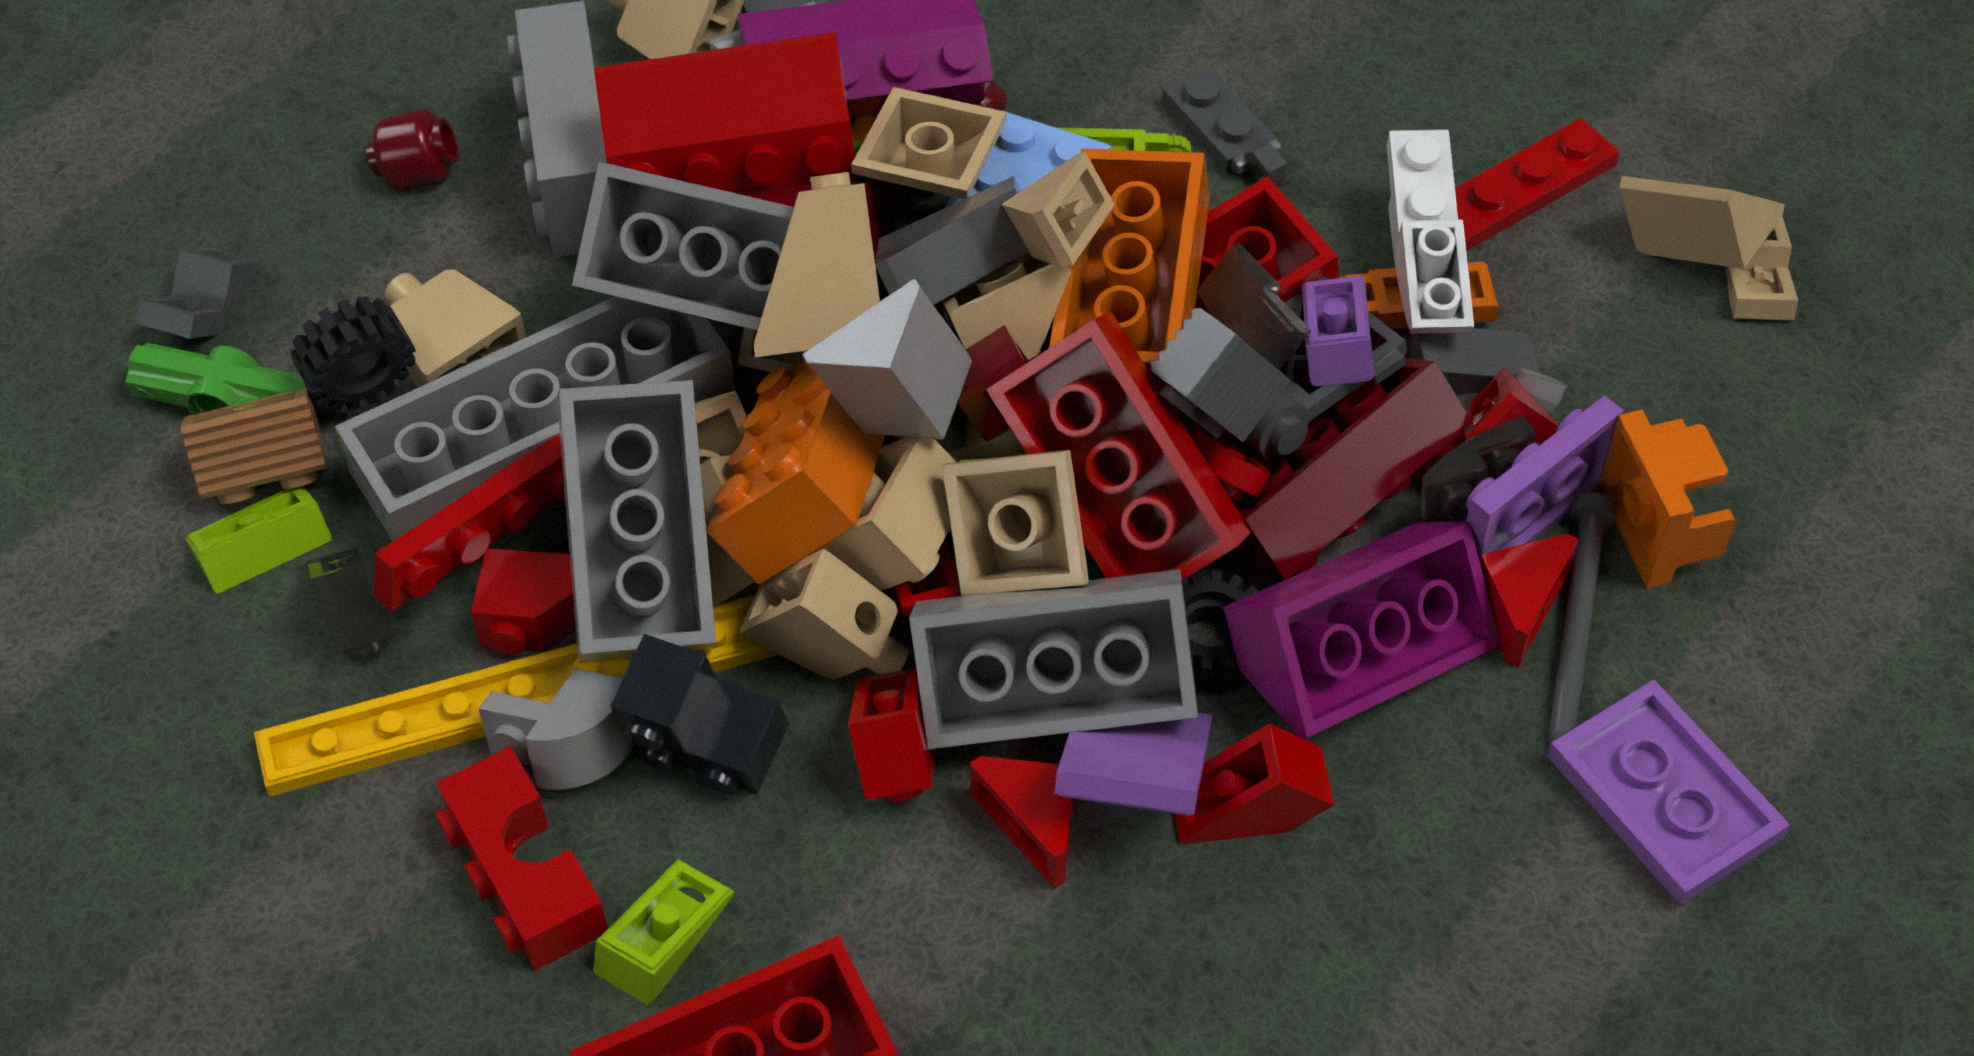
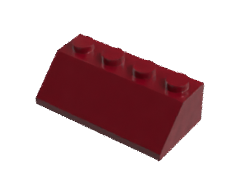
M1405 358L1406 365L1376 385L1371 380L1365 382L1309 421L1307 436L1302 445L1294 452L1270 459L1258 451L1252 456L1268 469L1271 475L1259 496L1245 492L1241 501L1230 497L1251 530V533L1234 550L1260 574L1287 580L1310 570L1318 561L1319 557L1317 554L1333 540L1344 538L1360 528L1365 521L1364 514L1381 500L1392 498L1405 490L1412 481L1410 475L1427 461L1438 459L1451 451L1458 442L1456 436L1470 426L1473 421L1435 361Z

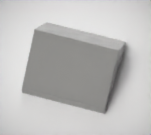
M915 279L802 354L809 366L863 433L931 439L945 438L972 363V359Z

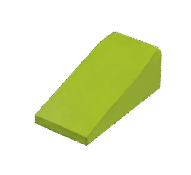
M678 859L596 941L595 975L644 1004L650 1005L733 897L734 890ZM678 889H696L704 896L705 901L700 903Z

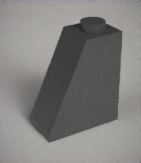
M1015 177L1008 178L880 238L875 266L889 295L915 279L932 304L935 305L1028 252L1027 247L1002 206L1004 202L1021 192Z

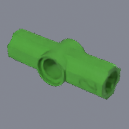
M146 343L144 346L136 345L128 359V374L125 381L130 395L184 406L193 415L307 388L299 374L261 367L249 354L231 346H217L210 351L209 355L152 343ZM311 396L315 414L317 415L319 405Z

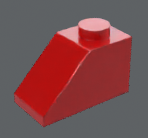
M487 548L471 609V616L480 647H489L498 653L507 655L519 654L524 650L545 651L576 631L570 554Z
M917 668L859 678L856 684L848 727L866 800L884 797L889 802H901L919 796L924 789L933 788L936 761L934 749H928Z
M1267 724L1204 762L1194 815L1175 814L1180 842L1183 844L1287 833L1335 806L1322 747L1272 724Z

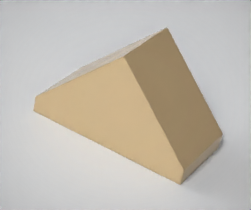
M1082 152L1004 202L1002 206L1031 256L1063 269L1074 265L1115 204L1086 152Z

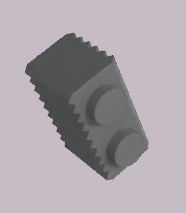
M1202 308L1191 309L1192 318L1183 320L1184 328L1175 330V339L1167 341V350L1159 351V360L1151 362V371L1167 383L1159 394L1217 439L1225 430H1228L1244 442L1291 380L1270 364L1242 338Z

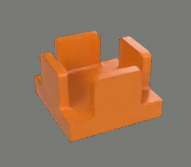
M1642 409L1618 415L1598 490L1601 494L1607 495L1615 501L1617 505L1615 525L1648 589L1671 583L1674 572L1679 566L1723 555L1736 520L1730 509L1695 517V510L1685 493L1688 490L1722 483L1726 479L1728 468L1707 428L1702 424L1687 427L1683 419L1650 425Z

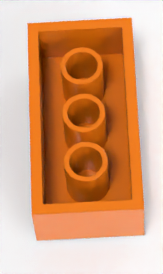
M1081 148V153L1086 152L1115 206L1074 265L1069 266L1071 275L1054 315L1049 348L1095 318L1111 311L1162 390L1167 383L1151 371V362L1159 360V351L1167 350V341L1175 339V330L1184 328L1183 320L1192 318L1191 309H1195L1210 201L1205 153Z
M804 357L801 362L789 370L784 366L776 368L759 384L756 390L759 398L754 410L743 423V428L746 431L740 446L729 458L728 464L731 466L725 483L719 488L713 498L716 507L706 529V532L758 585L856 526L885 435L863 433L809 366Z

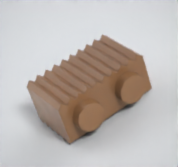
M307 388L263 397L258 400H251L208 412H201L196 415H189L183 418L180 426L201 499L217 496L219 504L236 503L256 495L254 486L279 480L282 489L301 487L318 480L316 471L327 469L328 457L310 392Z

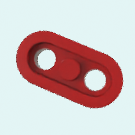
M1199 427L1193 441L1228 496L1238 501H1241L1245 492L1259 496L1271 472L1247 451L1221 436L1217 439L1207 430Z

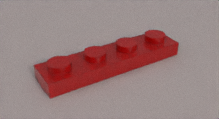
M1581 117L1455 188L1458 220H1463L1466 251L1617 166L1620 152Z
M560 433L376 552L374 597L393 612L413 597L419 598L429 593L440 579L461 565L471 564L478 560L489 546L510 532L524 529L538 513L559 499L565 500Z

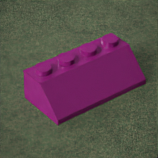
M846 0L737 15L742 46L836 32L850 118L879 114L893 87L965 103L986 99L994 81L985 27L974 0Z
M1470 522L1414 523L1223 607L1240 671L1295 734L1302 738L1315 735L1501 646Z

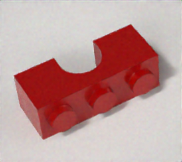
M511 746L436 783L444 805V809L434 813L438 825L450 848L453 850L464 845L472 861L464 864L463 867L479 900L483 902L491 897L495 900L502 914L494 917L493 922L511 956L522 950L531 967L536 971L600 938L608 930L602 902L571 849L549 860L537 863L524 862L513 857L521 844L548 830L549 827L541 798Z

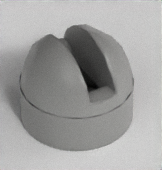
M1520 368L1516 378L1548 414L1556 410L1567 387L1566 384L1554 378L1525 368Z

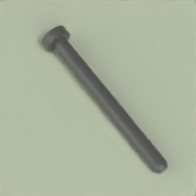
M1586 492L1575 496L1571 505L1570 519L1578 526L1577 538L1579 540L1573 559L1548 732L1551 742L1577 727L1603 533L1605 529L1610 528L1615 523L1617 510L1615 501L1607 495L1596 492Z

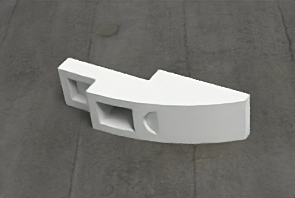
M1449 130L1389 131L1386 143L1391 197L1388 205L1398 286L1410 333H1472L1474 319L1463 220H1458Z

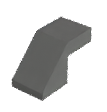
M211 247L180 249L171 296L140 300L136 324L189 339L218 335L259 271L261 261Z

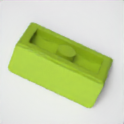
M303 486L285 489L192 532L185 538L216 594L332 541V536L317 502Z

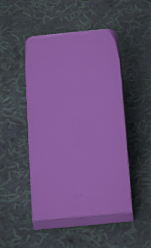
M1355 276L1305 282V284H1302L1306 351L1311 384L1319 387L1370 381L1374 377L1365 278Z

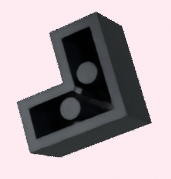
M643 634L610 705L624 729V736L631 740L635 749L639 751L637 754L638 759L655 769L668 773H673L677 765L699 773L698 780L711 789L729 795H734L737 787L756 794L758 793L789 726V722L778 700L718 680L706 655L647 634Z

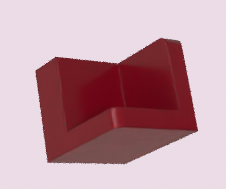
M1005 325L966 349L972 359V363L960 393L958 404L985 442L1008 429L999 409L986 389L1029 362Z

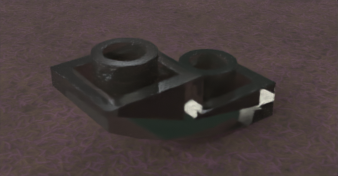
M1240 243L1233 244L1197 290L1212 317L1242 338L1278 370L1283 367L1311 333V330L1277 296L1276 292L1280 289L1281 285Z
M1525 415L1503 422L1466 440L1448 452L1430 468L1422 478L1421 522H1457L1467 518L1469 509L1466 507V502L1476 486L1486 478L1492 477L1495 480L1512 467L1517 456L1528 445L1535 443L1536 432Z

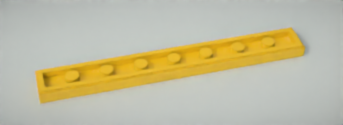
M755 594L713 607L716 644L711 653L701 654L707 656L714 673L779 655L739 634ZM576 643L255 731L254 736L266 790L269 797L486 737L478 708L491 691L550 703L575 668L623 678L632 659L579 664Z

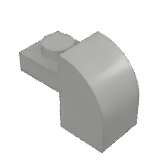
M575 668L550 703L491 691L478 708L491 756L511 746L521 764L532 766L537 788L571 789L592 783L606 776L625 760L634 747L631 740L624 736V729L610 707L623 678Z

